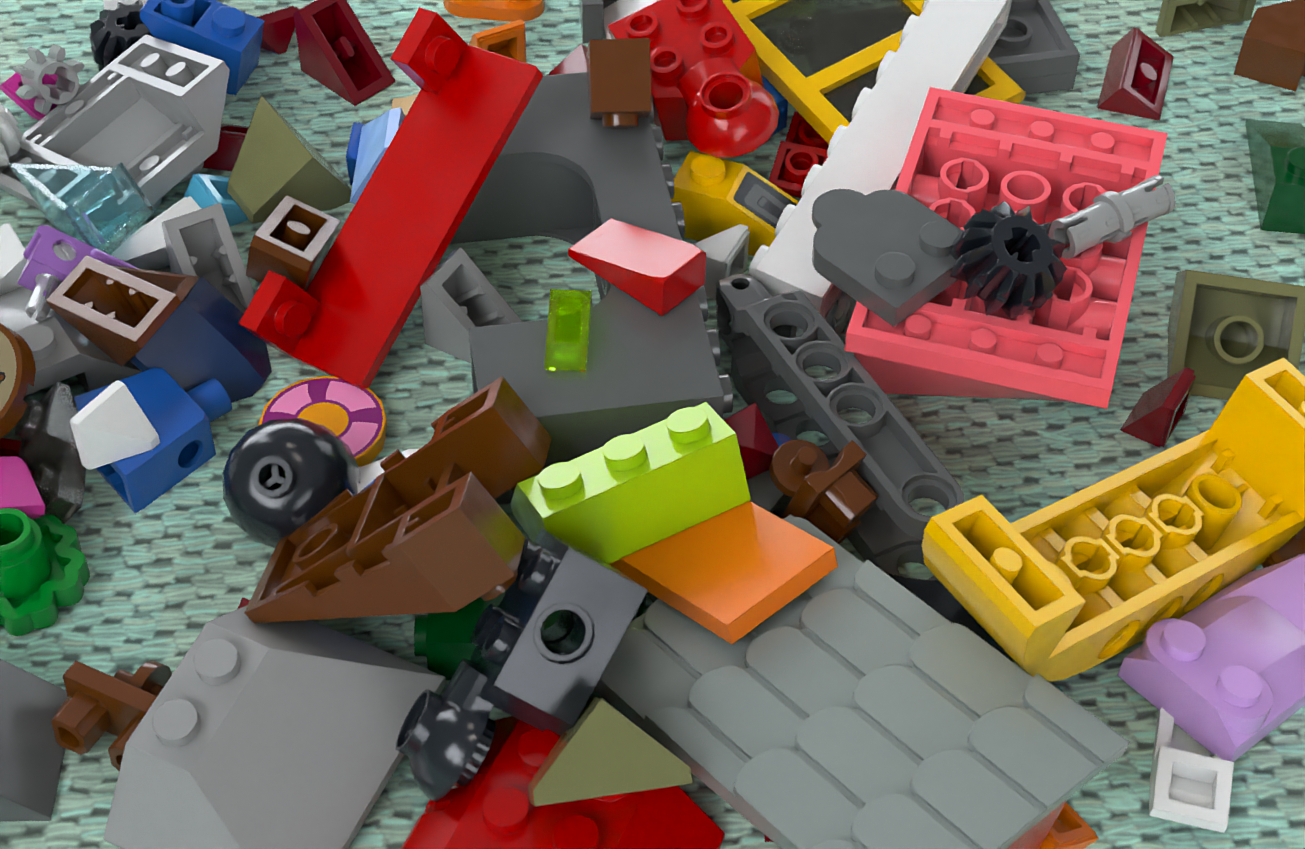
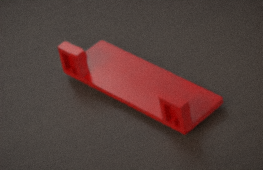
M419 7L390 58L421 90L308 289L305 292L288 278L269 270L238 323L274 349L359 389L370 387L421 296L420 286L435 271L543 77L542 72L534 65L467 44L437 12Z

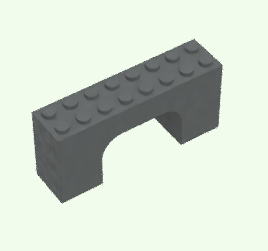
M587 72L543 76L450 244L545 236L560 239L574 245L611 218L682 240L685 236L683 207L681 202H671V199L674 197L673 172L670 163L661 164L664 156L663 137L660 126H651L654 119L652 95V111L648 118H638V127L607 129L603 128V119H590ZM595 274L601 301L582 313L557 319L469 328L473 394L501 376L505 378L552 437L544 465L545 468L555 463L573 460L603 447L609 440L617 436L633 434L667 419L673 412L679 409L695 407L704 402H707L724 420L723 413H731L733 411L732 386L729 375L718 374L716 366L720 365V345L716 329H706L704 322L708 320V303L704 285L664 316H661ZM508 490L494 500L498 505L510 504L514 493Z

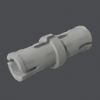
M1158 175L1152 176L1138 185L1119 193L1107 191L1094 197V204L1087 208L1052 221L1049 238L1066 245L1070 244L1069 247L1063 250L1062 258L1071 259L1079 253L1105 241L1116 243L1124 240L1132 234L1130 230L1145 222L1171 213L1175 208V194L1169 183L1153 190V188L1163 184L1164 178Z

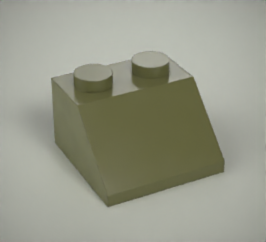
M1193 270L1177 272L1168 323L1167 378L1188 367L1195 370L1194 375L1196 376L1190 395L1229 400L1246 374L1283 357L1298 370L1305 332V286Z

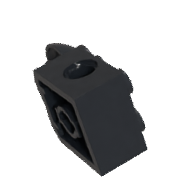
M541 528L535 541L528 538L525 539L517 569V578L508 588L499 606L492 603L489 604L473 629L470 642L476 648L471 655V659L462 658L442 695H438L428 689L424 690L414 702L402 724L395 748L397 751L409 756L411 772L422 792L430 800L437 802L450 791L455 783L462 786L473 778L485 759L495 734L496 723L489 718L493 707L541 731L549 729L561 735L574 727L648 590L617 568ZM560 610L558 620L553 626L546 630H541L543 621L548 615Z

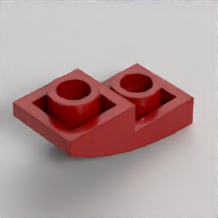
M794 111L785 141L781 140L768 181L788 195L802 198L801 191L806 176L814 164L823 166L828 158L827 150L829 144L796 111Z

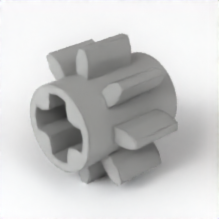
M55 44L49 49L48 56H45L36 48H27L30 59L26 61L23 67L13 66L12 69L21 75L23 84L15 92L16 95L24 100L37 96L34 103L35 110L45 115L50 111L52 103L58 106L59 104L69 102L77 94L78 89L83 86L79 84L77 73L84 68V64L77 60H68L63 63L66 55L65 48ZM44 74H56L57 81L55 85L42 84Z

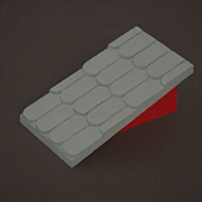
M791 514L783 520L834 547L837 568L734 644L728 643L658 598L645 613L631 621L594 688V691L627 719L691 767L692 774L781 849H1039L1067 799L1122 756L1130 743L1037 673L1032 677L966 626L948 621L868 559L864 563L809 521L801 517H794Z

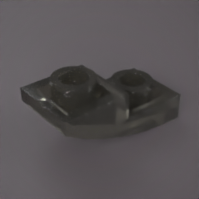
M57 381L39 402L33 399L28 402L22 418L16 424L15 435L22 438L17 457L23 459L29 470L34 471L32 478L44 502L45 515H54L61 520L62 524H65L82 507L86 468L82 466L70 424V419L78 413L77 405L70 387Z

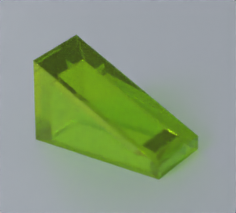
M550 289L545 370L586 372L593 312L591 291Z

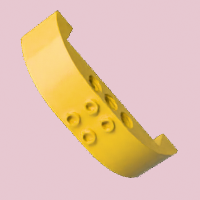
M1284 357L1246 374L1209 430L1015 522L1009 523L983 495H979L930 518L924 529L922 541L924 564L1014 662L1032 677L1038 673L1047 681L1052 682L1082 673L1142 641L1154 623L1163 619H1180L1248 572L1253 571L1270 554L1281 548L1305 526V376Z

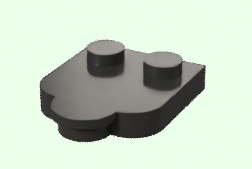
M834 189L821 194L814 201L812 221L817 228L813 238L812 250L814 269L822 277L893 327L958 280L950 277L956 260L949 252L953 248L954 240L963 230L910 195L897 190H878L864 195L851 189Z

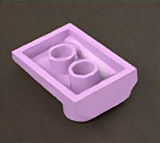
M1305 553L1272 566L1248 572L1180 619H1163L1154 623L1147 631L1142 645L1124 657L1117 676L1158 710L1162 707L1174 718L1175 724L1210 753L1216 754L1222 760L1234 762L1305 705Z

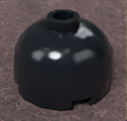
M302 418L269 420L247 431L231 449L222 473L223 499L233 521L254 541L275 548L278 541L308 522L347 488L354 496L358 494L357 483H360V469L350 447L329 428ZM284 471H285V478L282 477V473H283Z

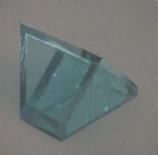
M122 162L113 167L8 163L54 229L109 255L155 212V209Z

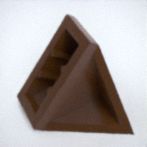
M86 255L45 301L52 310L122 367L144 347L181 304L199 276L112 266Z

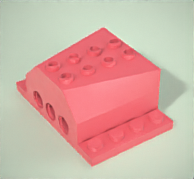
M930 87L895 190L910 195L963 231V226L975 213H979L982 209L990 211L994 206H998L1004 201L1015 213L1030 206L1032 220L1040 225L1087 208L1094 204V197L1107 191L1119 193L1138 185L1152 176H1159L1168 133ZM1148 222L1130 230L1132 234L1124 240L1116 243L1105 241L1079 253L1071 259L1061 257L1059 260L1067 267V270L1063 274L1062 281L1052 291L1053 296L1041 308H1036L1033 311L1027 310L1023 315H1018L1012 320L1002 308L997 312L986 315L984 300L978 296L964 299L968 284L961 280L954 282L895 327L857 301L846 332L844 351L854 353V356L885 394L1047 400L1081 403L1107 409Z

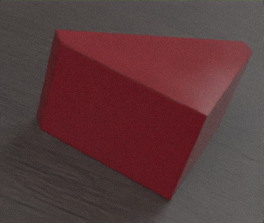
M316 0L294 13L302 72L354 106L396 82L347 0Z

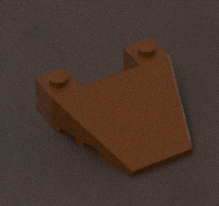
M501 376L432 422L431 426L435 430L432 440L418 451L406 458L397 449L380 463L381 468L385 472L377 476L372 485L355 496L347 488L308 522L278 541L244 613L253 623L456 612L479 597L483 601L496 598L506 591L517 578V569L525 536L494 499L508 490L514 493L517 483L536 476L545 469L544 465L552 437L505 378Z

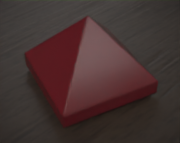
M290 6L257 17L264 20L262 49L276 54H282L287 51L295 30L294 13L299 10L298 6Z
M752 403L724 419L736 433L746 480L768 471L771 458L779 448L756 403Z

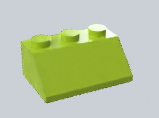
M704 402L695 407L679 409L673 412L667 419L633 434L617 436L609 440L603 447L573 460L555 463L546 467L540 474L517 483L510 506L514 517L532 541H535L541 528L610 564L750 501L751 497L736 433L707 402Z

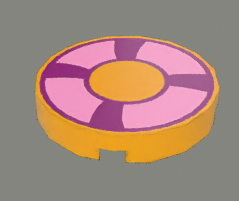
M320 376L299 380L279 390L264 406L258 425H261L269 420L302 418L325 426L350 447L358 467L370 464L383 450L387 430L384 407L376 394L370 388L359 389L333 376Z

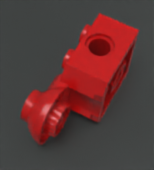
M659 0L607 25L611 39L650 38L653 122L656 126H660L665 141L689 140L700 152L711 156L737 157L753 152L766 143L777 128L779 110L774 97L764 89L756 48L722 0Z

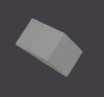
M221 203L163 221L161 224L171 273L199 276V278L202 276L240 311L245 313L255 293L249 277L246 276L245 266Z
M461 247L453 250L420 286L425 344L471 363L469 328L523 322Z

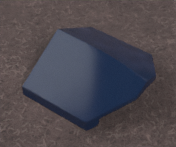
M202 276L197 279L181 304L144 347L129 360L142 372L152 368L164 369L185 392L211 378H215L226 390L231 403L253 396L272 372L266 342L238 324L244 313Z

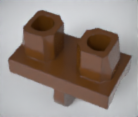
M800 439L790 440L782 444L771 458L769 467L771 480L777 489L785 495L793 497L781 518L784 519L791 514L794 517L806 519L836 543H842L856 530L861 523L858 519L873 506L879 497L856 472L867 454L852 440L843 447L830 468L828 458L822 449L814 443Z
M150 660L139 667L135 674L119 669L113 677L75 661L62 675L68 698L51 721L56 741L61 747L82 755L83 753H88L105 732L117 736V739L108 748L111 764L119 771L126 742L172 676V672L169 666L155 660Z

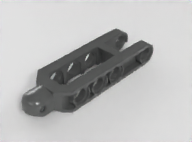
M734 274L718 280L716 283L718 334L732 351L731 376L738 393L748 406L756 403L771 433L784 434L791 440H799L797 435L806 431H817L827 436L830 441L818 447L822 449L828 458L830 468L843 447L853 440L867 454L856 472L879 497L873 506L858 519L861 523L848 537V540L864 561L868 559L882 571L893 575L903 576L897 568L905 563L914 562L925 565L922 541L924 529L933 516L917 513L909 503L915 499L929 498L939 502L945 510H949L964 503V493L958 482L853 353L844 351V342L801 290L772 296L765 286L750 274ZM797 327L804 332L799 337H796ZM817 365L826 366L833 369L838 375L832 379L819 380L810 377L805 370ZM784 390L793 393L798 399L793 403L784 405L770 401L766 395L772 391ZM848 408H858L866 411L871 415L872 419L859 424L850 423L843 420L839 412ZM933 575V576H932L931 578H929L928 580H938V579Z

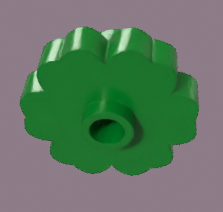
M2 508L0 509V626L3 625L5 630L13 636H23L34 629L52 626L58 619V607L72 606L80 602L83 598L84 586L90 578V571L86 557L81 552L77 531L73 527L62 524L61 520L54 515H43L33 520L20 510Z

